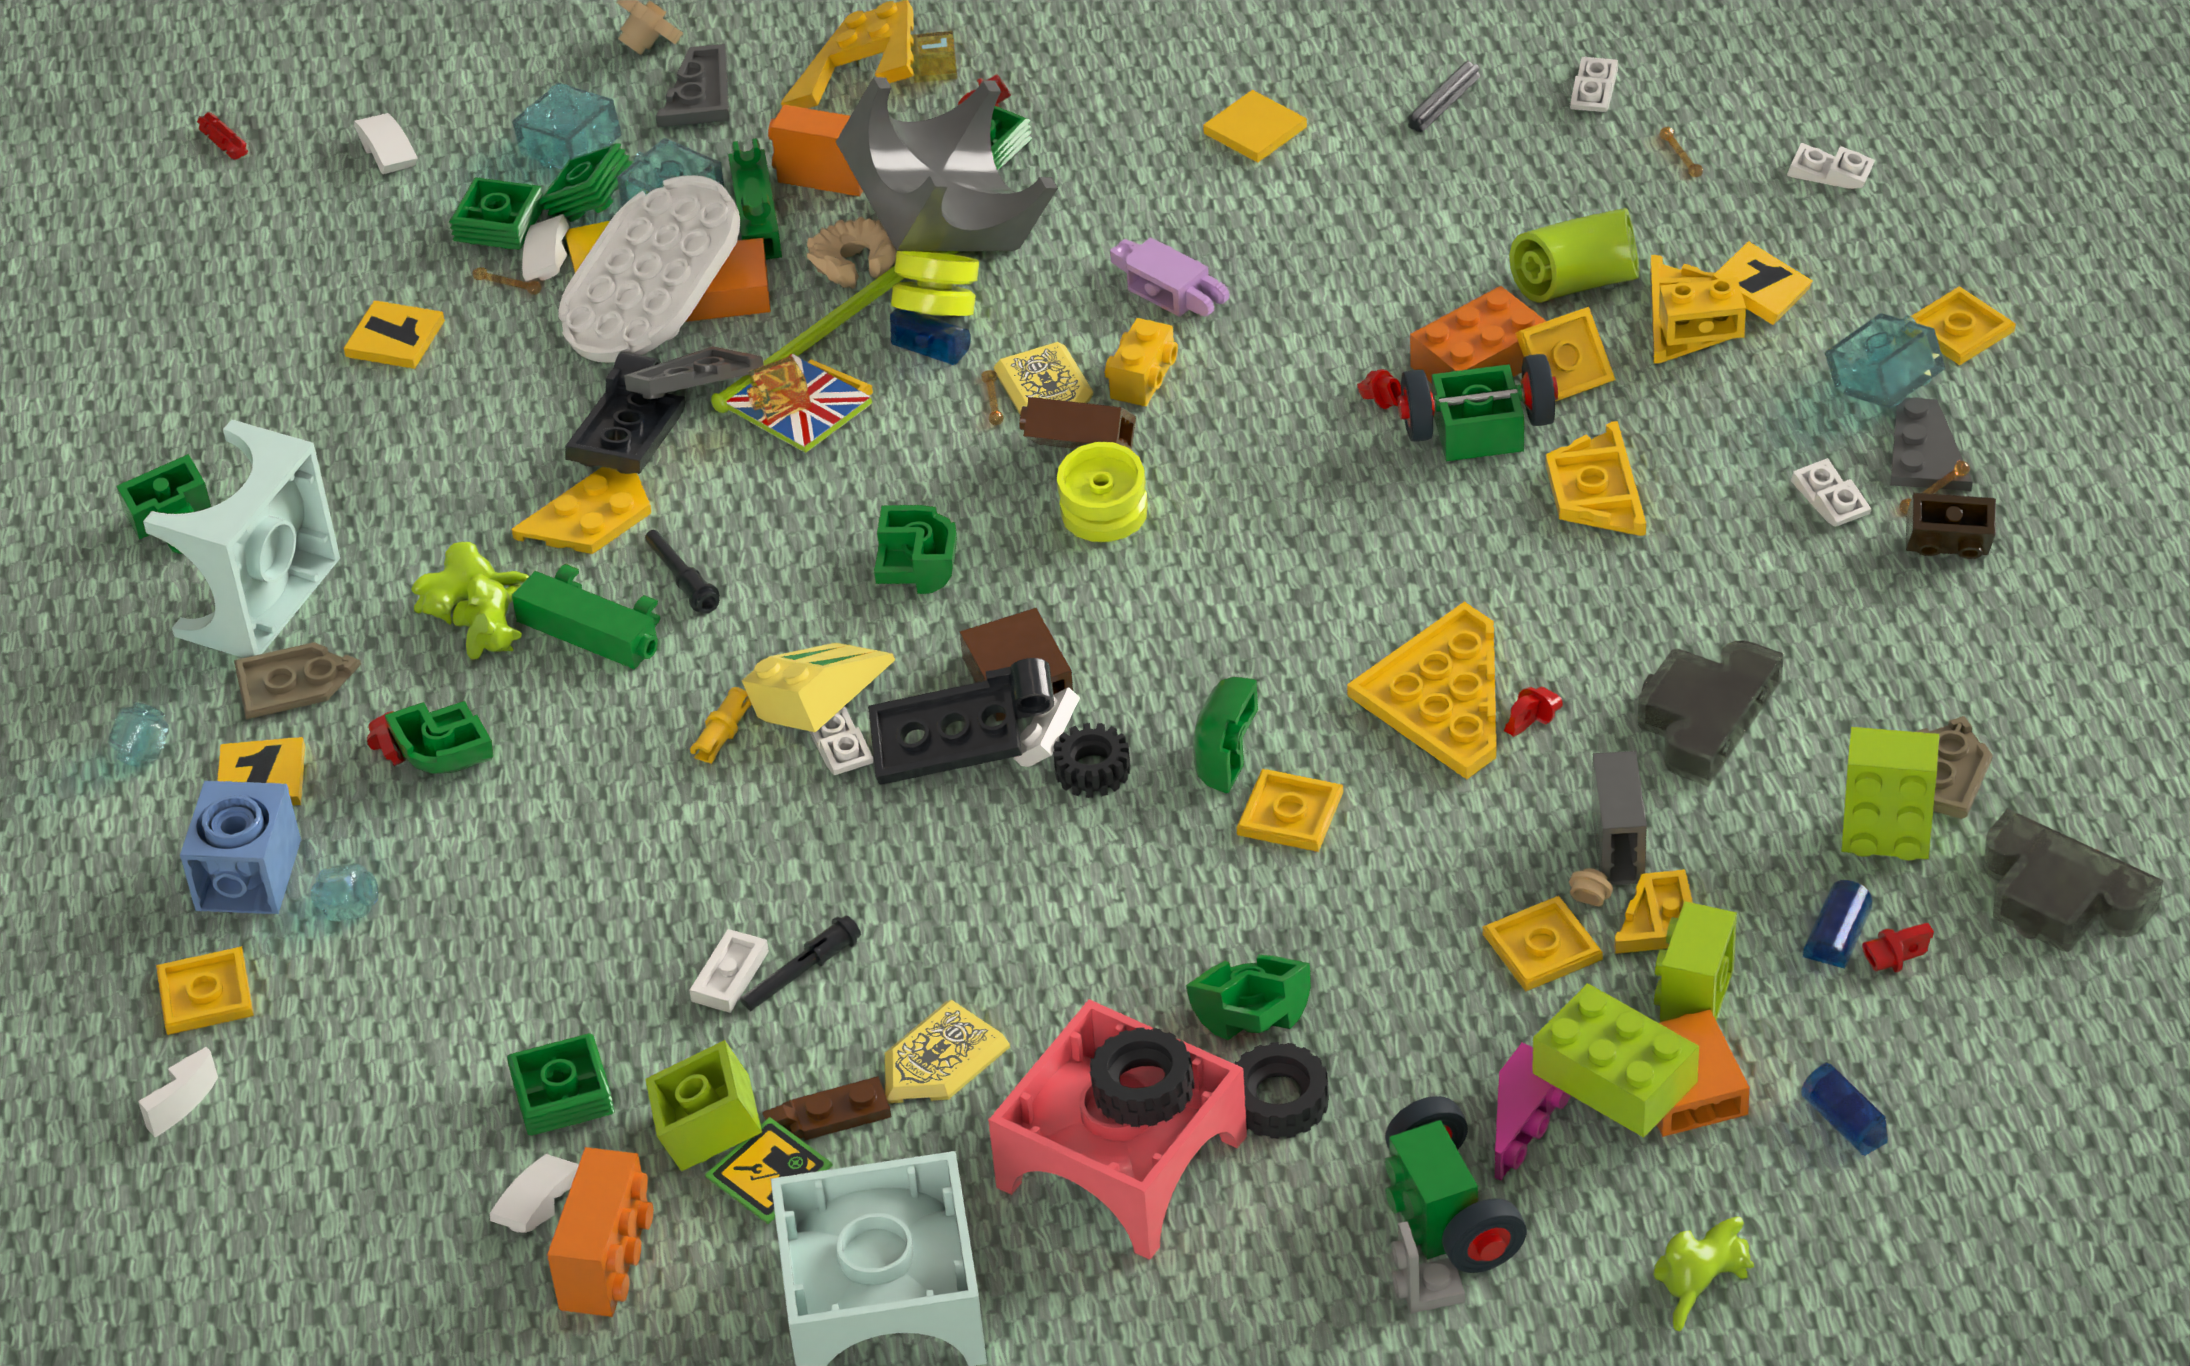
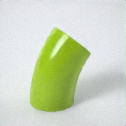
M1627 208L1571 219L1519 234L1512 242L1509 253L1510 269L1514 282L1522 294L1529 300L1538 303L1601 286L1639 279L1640 274L1635 235Z

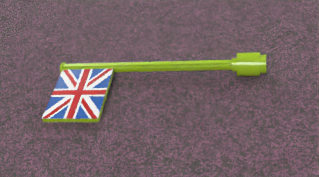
M925 251V252H936V253H945V254L955 255V254H957L959 251ZM893 266L764 360V372L742 376L719 394L713 393L711 396L713 408L720 413H727L729 410L807 453L870 406L872 399L869 395L798 356L887 292L893 285L902 281L904 277L899 276L895 272V266Z

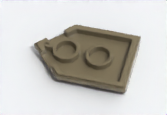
M315 642L234 660L246 719L328 701L361 665V661L349 655L341 657L330 653L327 647Z
M1962 716L1949 720L1947 726L1929 731L1928 728L1915 731L1940 734L1933 811L1960 819L1968 816L1993 758V754L1987 746L1980 743L1972 732V726L1966 717Z

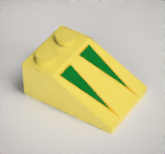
M831 643L769 656L758 662L754 670L742 680V683L758 718L773 724L817 732L892 664L895 658L893 653L841 643Z

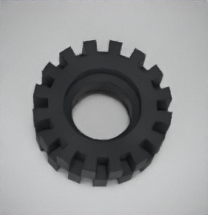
M1083 723V730L1079 731L1076 726L1069 728L1070 736L1064 732L1059 736L1060 742L1056 741L1054 744V768L1056 780L1058 783L1061 782V786L1065 791L1072 787V794L1079 796L1082 791H1086V798H1093V792L1099 791L1102 797L1108 795L1107 788L1110 787L1115 792L1120 789V782L1126 783L1128 774H1130L1129 745L1123 733L1117 734L1116 728L1111 726L1105 731V724L1097 723L1096 729H1091L1090 723ZM1086 756L1106 758L1103 762L1093 765L1077 762Z

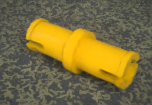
M732 687L718 710L709 714L705 720V729L690 748L691 754H695L698 751L694 756L695 759L712 764L726 740L733 739L738 731V722L752 705L749 697L743 702L748 696L745 690L739 687Z

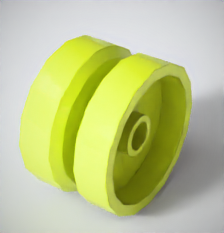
M896 251L895 272L901 277L917 280V282H899L893 285L891 306L935 316L973 315L975 294L968 289L953 286V284H971L977 281L979 260L936 252Z
M1094 442L1078 447L1066 455L1059 465L1057 487L1060 496L1061 518L1065 527L1076 537L1091 542H1111L1128 537L1138 531L1145 522L1148 510L1145 470L1140 458L1132 450L1114 442Z

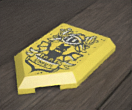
M1059 342L1002 358L993 367L995 374L1019 414L1022 407L1027 406L1028 397L1088 403L1093 396V390L1066 346Z
M953 1000L946 1001L885 1052V1095L888 1104L904 1103V1099L929 1097L931 1101L949 1100L1010 1048V1043L1001 1032Z

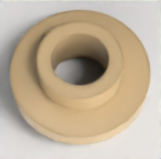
M1586 868L1583 871H1576L1571 875L1569 881L1572 887L1570 895L1576 901L1594 906L1603 905L1604 900L1608 899L1613 891V887L1607 880L1606 875L1596 869Z

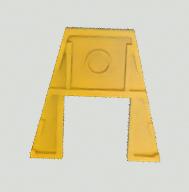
M902 0L896 3L894 1H887L876 9L864 13L863 11H855L849 14L780 103L782 107L783 105L808 109L818 106L835 67L883 52L884 54L875 72L876 77L886 78L889 84L913 77L914 72L910 64L914 63V56L910 47L914 46V40L910 32L914 31V11L909 1Z

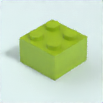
M1684 901L1679 918H1671L1666 936V943L1669 944L1668 949H1660L1655 965V975L1661 976L1654 994V1005L1660 1006V1022L1706 1010H1711L1715 1020H1717L1734 971L1737 912Z
M725 1040L645 1079L657 1138L681 1171L698 1163L705 1162L709 1158L762 1133L749 1074Z

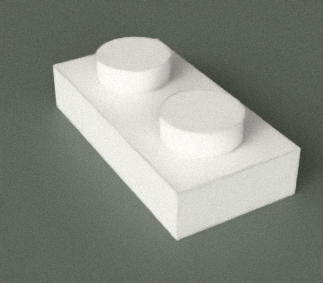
M1069 687L1054 694L1053 708L1044 714L1034 716L1031 724L1021 733L1022 755L1013 759L1021 766L1030 767L1050 757L1054 752V744L1056 741L1059 742V736L1064 732L1080 697Z
M727 929L689 990L691 1002L731 1013L769 952L767 940Z

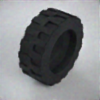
M1145 1027L1136 1028V1030L1132 1031L1125 1030L1119 1032V1035L1111 1036L1105 1040V1044L1098 1047L1094 1052V1059L1091 1058L1090 1076L1095 1103L1098 1109H1102L1103 1115L1108 1119H1114L1115 1123L1121 1125L1129 1124L1131 1127H1140V1125L1154 1126L1165 1120L1166 1122L1172 1119L1178 1112L1181 1113L1186 1108V1103L1190 1102L1193 1097L1194 1077L1190 1053L1187 1051L1184 1042L1176 1039V1035L1170 1032L1165 1033L1161 1029H1145ZM1141 1066L1158 1067L1165 1072L1163 1080L1144 1088L1125 1087L1119 1081L1123 1073Z
M1273 1042L1270 1045L1256 1046L1254 1050L1246 1051L1242 1054L1238 1062L1235 1061L1234 1064L1243 1068L1247 1130L1250 1129L1255 1135L1261 1137L1262 1135L1270 1136L1271 1139H1279V1137L1291 1138L1296 1137V1134L1301 1132H1308L1314 1124L1317 1125L1322 1120L1323 1113H1326L1329 1100L1326 1067L1322 1066V1060L1317 1055L1311 1054V1050L1305 1047H1297L1296 1044L1292 1043L1279 1044V1042ZM1272 1077L1291 1078L1301 1088V1094L1298 1099L1284 1104H1271L1261 1101L1256 1092L1261 1082Z

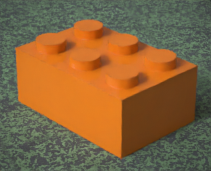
M1499 286L1411 333L1410 367L1414 370H1424L1427 380L1431 384L1432 374L1510 364L1514 377L1522 373L1524 358L1515 333L1546 322V320L1505 288Z
M585 1147L547 1253L558 1307L561 1311L613 1317L618 1301L624 1302L627 1298L629 1291V1275L627 1273L630 1265L636 1266L640 1260L642 1246L640 1235L642 1229L649 1230L653 1220V1203L648 1202L646 1196L648 1177L646 1173L641 1171L638 1153Z

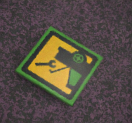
M771 1117L761 1124L762 1133L740 1143L705 1174L708 1180L767 1224L775 1219L771 1178L825 1171L833 1166L832 1162Z

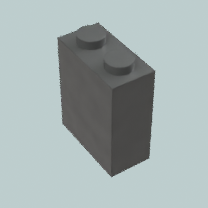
M1636 751L1593 753L1592 818L1599 871L1606 875L1611 885L1638 884L1641 874L1645 873L1647 825Z

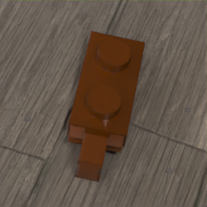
M879 1076L789 1100L782 1105L763 1111L762 1116L763 1122L771 1117L796 1137L804 1138L806 1141L891 1118V1111Z

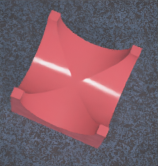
M1088 999L988 1120L996 1188L1012 1195L1022 1183L1023 1174L1034 1171L1047 1172L1064 1177L1083 1187L1105 1204L1125 1228L1132 1242L1134 1253L1151 1260L1160 1248L1162 1225L1172 1194L1185 1168L1197 1151L1217 1134L1220 1135L1222 1142L1238 1148L1247 1137L1243 1068L1184 1042L1187 1051L1190 1053L1194 1077L1193 1097L1190 1102L1186 1103V1108L1181 1113L1175 1114L1172 1119L1166 1122L1165 1120L1154 1126L1140 1125V1127H1131L1129 1124L1121 1125L1115 1123L1114 1119H1108L1104 1116L1102 1109H1098L1095 1103L1090 1076L1091 1058L1094 1059L1096 1049L1105 1044V1040L1111 1036L1115 1037L1119 1035V1032L1125 1030L1132 1031L1142 1027L1153 1029V1027ZM1141 1066L1123 1073L1119 1081L1125 1087L1144 1088L1163 1080L1165 1072L1158 1067Z

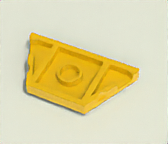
M1651 255L1654 363H1662L1731 340L1667 346L1659 318L1660 286L1709 281L1715 273L1704 272L1698 267L1685 263L1680 270L1664 265L1662 256Z
M1618 421L1606 424V432L1593 439L1586 434L1574 440L1569 446L1559 447L1546 454L1545 466L1559 520L1638 536L1646 535V520Z
M601 467L511 530L513 538L517 541L524 542L526 538L545 541L546 546L556 548L567 547L578 552L594 554L652 512L650 502L637 473L624 474L616 469Z

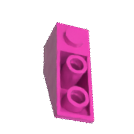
M1525 1043L1519 1045L1499 1071L1495 1178L1500 1181L1510 1168L1516 1170L1521 1166L1527 1153V1145L1533 1137L1540 1139L1544 1135L1549 1125L1551 1113L1556 1107L1559 1109L1564 1108L1571 1096L1533 1074V1047Z

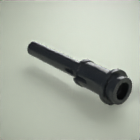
M650 530L645 535V541L676 576V585L689 598L691 608L696 612L704 614L714 611L720 602L719 590L713 584L707 583L694 567H688L657 530Z
M848 915L842 918L838 916L833 918L830 927L804 944V951L740 997L741 1004L749 1011H752L813 965L817 964L821 967L827 960L846 946L854 947L857 944V938L861 936L858 925Z

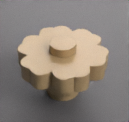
M617 0V4L631 13L620 30L623 32L618 39L640 55H642L646 48L650 50L660 34L675 45L683 35V32L663 19L667 12L650 0L646 5L638 0Z

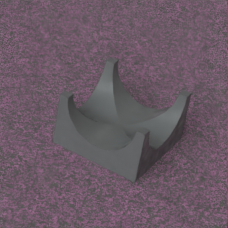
M873 77L836 143L896 251H1014L1020 249L1058 187L1052 177H1039L1027 189L1015 192L1000 177L993 160L990 143L992 114L998 96L1001 93L995 81L983 80L976 91L954 109L928 120L905 122L889 116L888 97L892 88L887 79L884 77Z

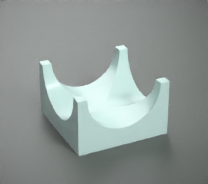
M231 419L223 428L225 440L238 447L252 464L251 473L245 484L234 495L213 507L185 514H166L152 511L143 523L147 534L155 536L178 549L199 569L208 582L214 596L215 611L196 619L180 617L172 627L174 637L247 658L260 655L267 649L339 561L340 555L314 443Z
M955 1151L771 1178L788 1322L796 1366H827L839 1353L858 1342L894 1333H917L933 1336L957 1348L964 1356L968 1366L987 1364L979 1294Z

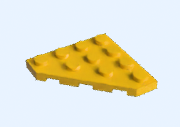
M1464 601L1348 683L1347 696L1463 778L1469 779L1496 759L1494 621Z

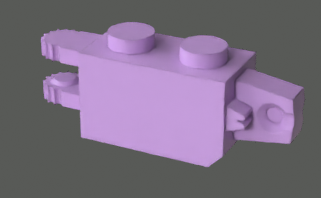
M1151 237L1141 245L1124 239L1110 250L1111 262L1127 273L1129 291L1179 317L1188 310L1204 317L1208 316L1214 311V301L1220 305L1230 298L1225 284L1218 282L1217 279L1208 275L1207 266Z

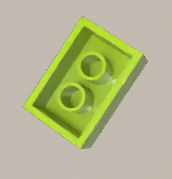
M1851 727L1841 852L1854 853L1861 857L1882 855L1894 856L1906 861L1914 859L1929 860L1940 734Z
M1589 983L1533 1037V1074L1643 1138L1698 1082V1045Z

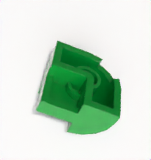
M881 505L877 528L879 545L874 568L876 584H916L917 594H929L943 588L952 577L957 545L955 522H951L949 518L938 514L934 506Z
M1230 677L1221 680L1212 689L1197 717L1193 734V754L1196 773L1207 786L1220 792L1229 794L1244 766L1243 737L1258 711L1257 680L1243 677Z
M465 701L429 712L425 703L422 702L385 715V721L403 756L416 769L430 774L454 773L490 761L493 758L492 740L478 715H472Z
M1258 954L1256 958L1257 963H1246L1230 967V963L1225 960L1186 985L1187 995L1192 1010L1200 1022L1214 1035L1226 1040H1230L1244 1029L1249 1033L1265 1032L1271 1028V1025L1291 1029L1300 1019L1308 1002L1311 989L1310 964Z

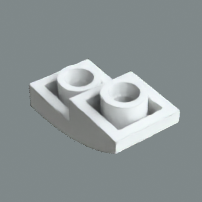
M1581 57L1578 76L1575 77L1570 109L1597 112L1608 111L1618 71V60Z
M389 113L354 121V127L366 153L373 154L382 174L403 170L417 164L418 158L399 124Z
M1801 143L1787 176L1848 189L1863 188L1875 160L1840 146L1836 156H1833L1818 148Z
M563 214L530 226L525 238L522 256V274L525 281L538 277L540 280H547L560 272V267L567 256L562 245V239L569 229Z
M1828 458L1793 471L1791 482L1821 516L1834 527L1870 514L1871 508L1851 479L1843 481Z
M843 707L817 732L809 731L826 766L833 775L873 763V757L859 727L855 728L846 707Z
M207 1047L168 1068L172 1082L138 1101L146 1128L154 1137L167 1131L189 1114L204 1099L218 1079L211 1051Z
M545 1154L526 1168L506 1189L490 1212V1221L507 1226L514 1232L527 1233L534 1230L538 1225L555 1215L554 1199L562 1196L564 1192L571 1188L579 1164Z

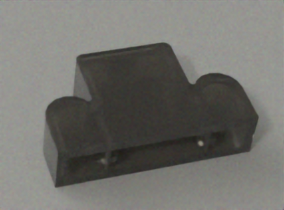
M1744 640L1733 641L1723 647L1720 663L1678 648L1670 651L1655 674L1650 673L1647 676L1638 699V726L1641 729L1665 737L1664 762L1670 772L1699 784L1710 786L1781 683L1784 653Z
M2008 808L1986 835L1983 868L1987 876L1999 881L1995 887L1993 918L2016 929L2025 938H2036L2061 951L2068 952L2072 950L2096 920L2100 921L2102 928L2109 934L2117 937H2130L2140 932L2160 907L2163 887L2162 879Z

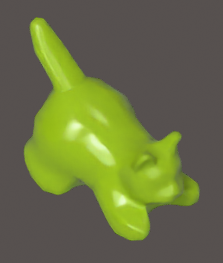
M464 541L456 542L450 545L445 552L444 570L424 574L413 584L411 591L415 595H420L414 605V611L418 614L424 613L441 618L450 625L452 623L451 611L454 605L460 601L469 600L467 585L473 576L479 573L484 574L487 578L500 582L503 586L524 583L529 576L517 571L497 573L490 562L479 554L475 544Z
M480 573L470 579L467 585L469 600L460 601L453 611V623L459 627H470L467 632L466 651L471 660L479 659L484 648L490 652L514 651L511 643L520 639L522 633L508 626L505 616L509 604L512 602L511 595L521 586L520 584L509 585L505 589L500 582L491 580Z
M1736 1216L1720 1222L1707 1231L1702 1240H1696L1691 1230L1676 1234L1666 1245L1665 1255L1661 1256L1655 1264L1653 1273L1655 1279L1663 1282L1672 1296L1680 1298L1673 1312V1328L1676 1331L1683 1329L1697 1296L1707 1288L1716 1276L1723 1272H1730L1741 1279L1748 1278L1746 1268H1754V1264L1750 1260L1748 1241L1737 1236L1744 1225L1741 1217Z

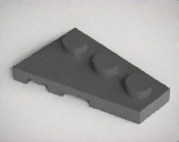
M725 44L689 47L677 72V81L674 87L669 88L666 94V104L663 109H659L656 115L657 128L730 121Z
M712 346L624 375L627 391L641 393L643 398L655 399L665 396L666 392L764 372L762 356Z
M1897 397L1890 485L1972 491V479L1938 400L1919 397Z

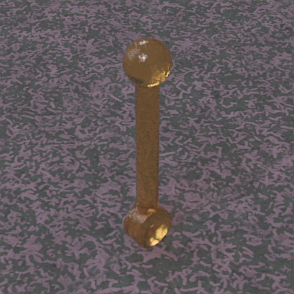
M1669 126L1663 127L1660 131L1661 139L1670 143L1688 167V174L1692 177L1701 176L1703 174V167L1692 162L1674 138L1673 129Z
M483 267L476 268L472 272L473 278L476 280L486 279L526 289L532 295L538 294L541 291V284L536 280L525 282L487 273V269Z
M987 370L981 374V378L987 385L991 413L988 419L992 425H1000L1003 422L1004 416L998 409L994 382L997 380V374L993 370Z
M1958 461L1954 466V470L1922 493L1934 494L1956 477L1966 476L1970 471L1969 464L1966 461ZM1904 499L1900 502V511L1907 514L1911 499Z

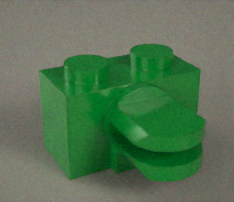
M189 454L116 486L123 511L139 539L150 535L146 533L143 521L152 511L166 514H185L211 507L206 484ZM167 543L173 552L177 554H183L178 549Z

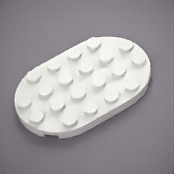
M703 176L670 178L663 181L664 187L654 189L647 195L641 191L614 215L570 280L560 302L558 317L562 321V334L579 355L596 362L615 363L620 352L643 355L678 334L680 327L688 319L737 244L740 228L739 211L734 200L721 184Z

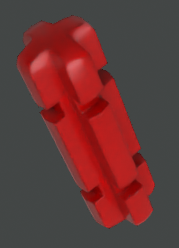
M207 112L204 117L199 116L197 123L200 124L199 130L204 135H209L208 138L222 151H226V154L231 159L237 160L241 156L247 155L246 142L213 113Z

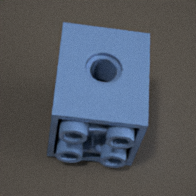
M204 781L180 853L195 911L279 914L301 842L287 784Z

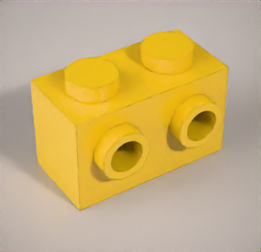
M1737 278L1660 286L1659 318L1667 346L1744 338L1746 307Z
M1136 318L1129 332L1125 331L1123 333L1118 350L1114 356L1108 358L1105 365V378L1109 379L1110 399L1145 407L1148 405L1155 391L1160 388L1163 377L1170 365L1174 364L1177 357L1178 344L1174 342L1172 325Z

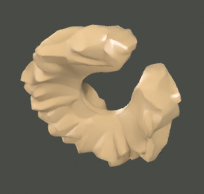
M859 217L855 221L848 220L844 222L843 220H838L834 226L829 225L827 229L822 228L820 233L813 238L809 237L807 241L809 251L807 258L818 272L826 275L830 281L840 284L843 288L850 287L854 289L859 277L855 264L843 257L854 256L856 253H861L867 247L870 250L868 256L869 273L875 279L891 269L896 260V249L879 219L875 221Z

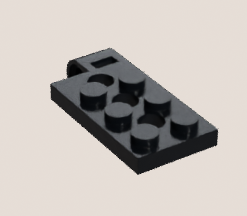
M626 352L618 354L614 368L606 377V392L566 444L565 460L579 462L588 467L601 466L616 469L624 474H640L680 418L685 408V397L666 393L665 396L660 398H643L641 393L626 390L624 375L660 364V359Z
M1038 658L1022 659L1013 663L1010 667L986 671L987 681L869 705L875 777L879 785L1021 756L1018 719L1044 714L1054 706L1051 672L1048 662ZM994 713H1004L1006 715L1000 725H985L988 717ZM956 721L965 723L960 733L956 735L945 734L949 724ZM911 731H924V736L920 741L913 744L904 742L905 737Z

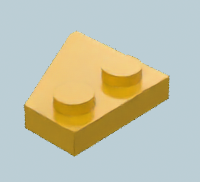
M1685 869L1641 874L1636 886L1635 898L1630 900L1625 912L1624 924L1621 931H1617L1615 935V954L1668 948L1669 944L1666 943V936L1671 918H1679L1684 901L1693 903Z

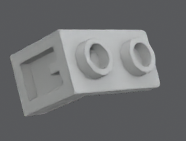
M1408 1222L1398 1223V1241L1391 1242L1393 1260L1397 1271H1392L1393 1286L1397 1298H1406L1410 1313L1464 1303L1465 1291L1458 1270L1449 1258L1419 1264L1418 1251Z

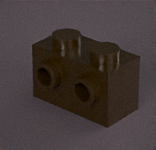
M1913 493L1906 514V551L1917 552L1923 556H1935L1940 553L1958 554L1965 559H1976L1982 555L1989 554L1996 535V498Z

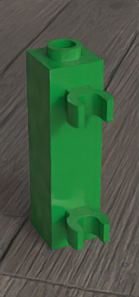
M757 138L752 139L753 148L745 152L739 149L738 141H733V153L728 154L735 203L740 215L741 239L763 238L766 260L782 258L779 229L765 149H760V143Z
M562 565L557 571L555 578L534 571L511 595L518 623L634 670L644 659H650L657 650L658 638L655 627L661 618L660 615L652 613V610L658 605V600L643 595L637 600L634 608L630 609L583 590L582 584L573 581L579 574V569L570 565Z

